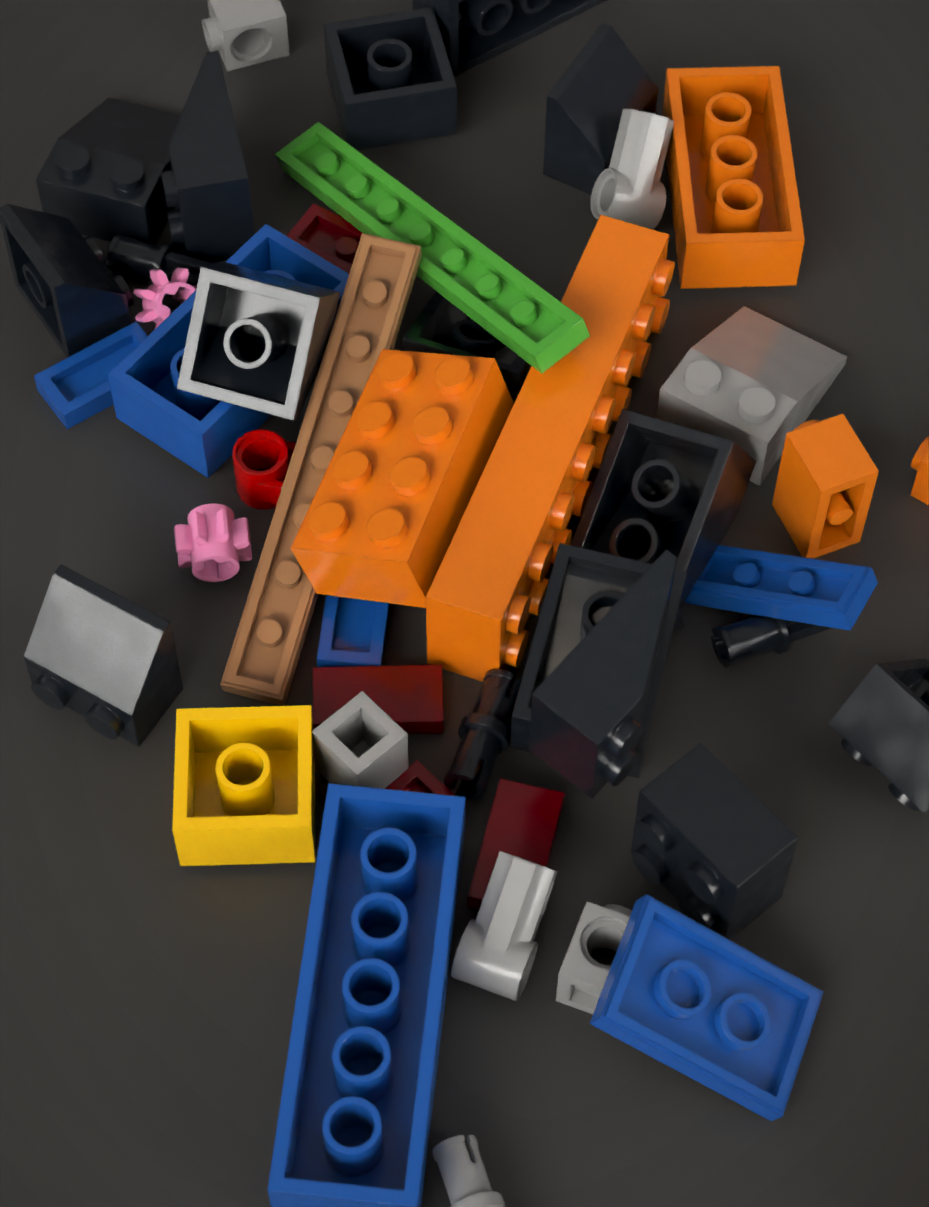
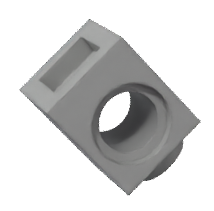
M208 0L210 18L202 19L205 40L210 52L219 50L227 71L289 56L287 18L279 0Z
M588 901L586 902L558 973L557 1002L590 1014L594 1013L611 965H603L591 958L590 954L599 949H609L617 952L632 910L615 904H608L602 907Z

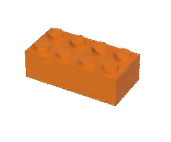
M780 67L667 69L662 116L674 121L666 153L680 288L796 286L805 237Z
M382 349L291 546L293 554L316 594L426 608V595L514 405L495 358Z

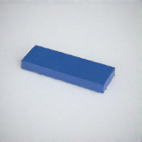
M718 545L712 558L686 598L685 603L851 631L878 581L872 567Z

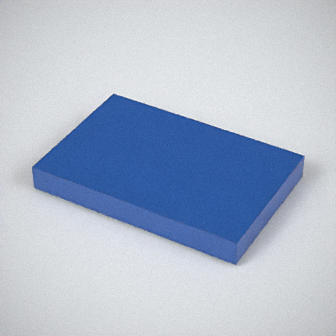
M646 894L636 900L589 1024L769 1121H773L784 1115L824 991Z

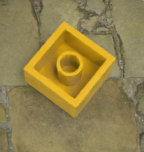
M311 705L176 709L172 831L180 866L315 862V758Z

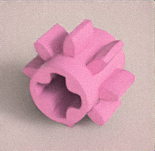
M176 268L172 274L171 281H168L166 274L161 269L151 270L150 277L153 284L147 289H134L133 292L138 298L142 299L144 310L135 317L136 321H152L157 323L156 329L173 313L170 312V308L162 305L165 294L173 295V299L180 302L181 305L194 293L197 285L191 286L186 283L189 277L188 269Z
M216 503L200 505L189 512L187 517L188 525L179 524L174 526L179 567L187 568L192 566L193 575L202 581L220 582L228 580L238 573L240 569L239 561L252 560L248 519L246 517L235 519L233 510L228 506Z

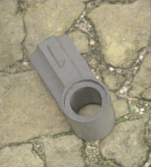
M623 109L610 166L598 176L592 190L591 212L593 217L599 219L600 215H604L652 230L658 225L666 204V189L663 183L660 182L674 124L673 120L653 113Z
M500 851L476 920H470L460 940L451 969V977L517 1002L523 993L535 961L538 942L534 941L546 910L558 871Z

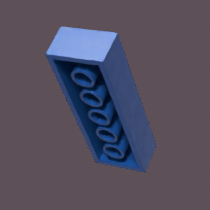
M328 783L267 1189L271 1207H421L465 835V797Z

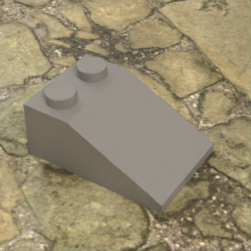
M743 306L689 349L660 388L656 419L735 441L756 461L749 481L760 486L782 455L786 433L793 431L797 426L806 421L845 366L847 356Z

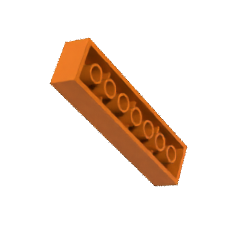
M600 215L561 300L564 305L584 319L590 337L541 374L531 366L426 595L427 664L442 665L444 670L483 682L484 676L489 670H506L508 665L517 668L521 663L529 639V631L524 630L530 614L540 616V606L543 605L549 579H546L551 564L555 562L559 543L570 545L572 530L567 529L572 515L582 517L593 483L587 480L593 467L600 469L612 437L611 434H608L613 421H618L622 409L628 410L632 389L628 388L632 376L641 378L645 372L651 352V344L647 343L650 333L660 334L664 327L670 307V300L662 298V296L664 297L668 291L675 267V262L666 259L669 234Z

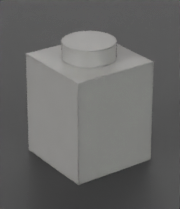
M363 691L312 730L315 768L330 784L384 789L409 768L408 734Z

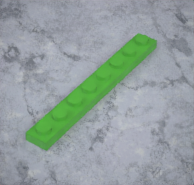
M317 122L275 154L282 170L361 233L421 246L422 258L416 276L541 374L590 337L582 317L320 122Z

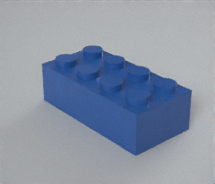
M267 224L226 261L230 264L340 292L335 318L349 276L342 269ZM195 291L108 374L117 419L209 478L233 454V446L237 439L247 432L257 430L272 414L177 389L196 294Z

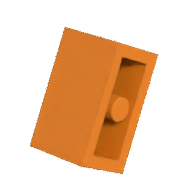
M843 413L822 421H806L797 426L793 431L786 433L772 506L801 556L814 559L860 542L879 470Z

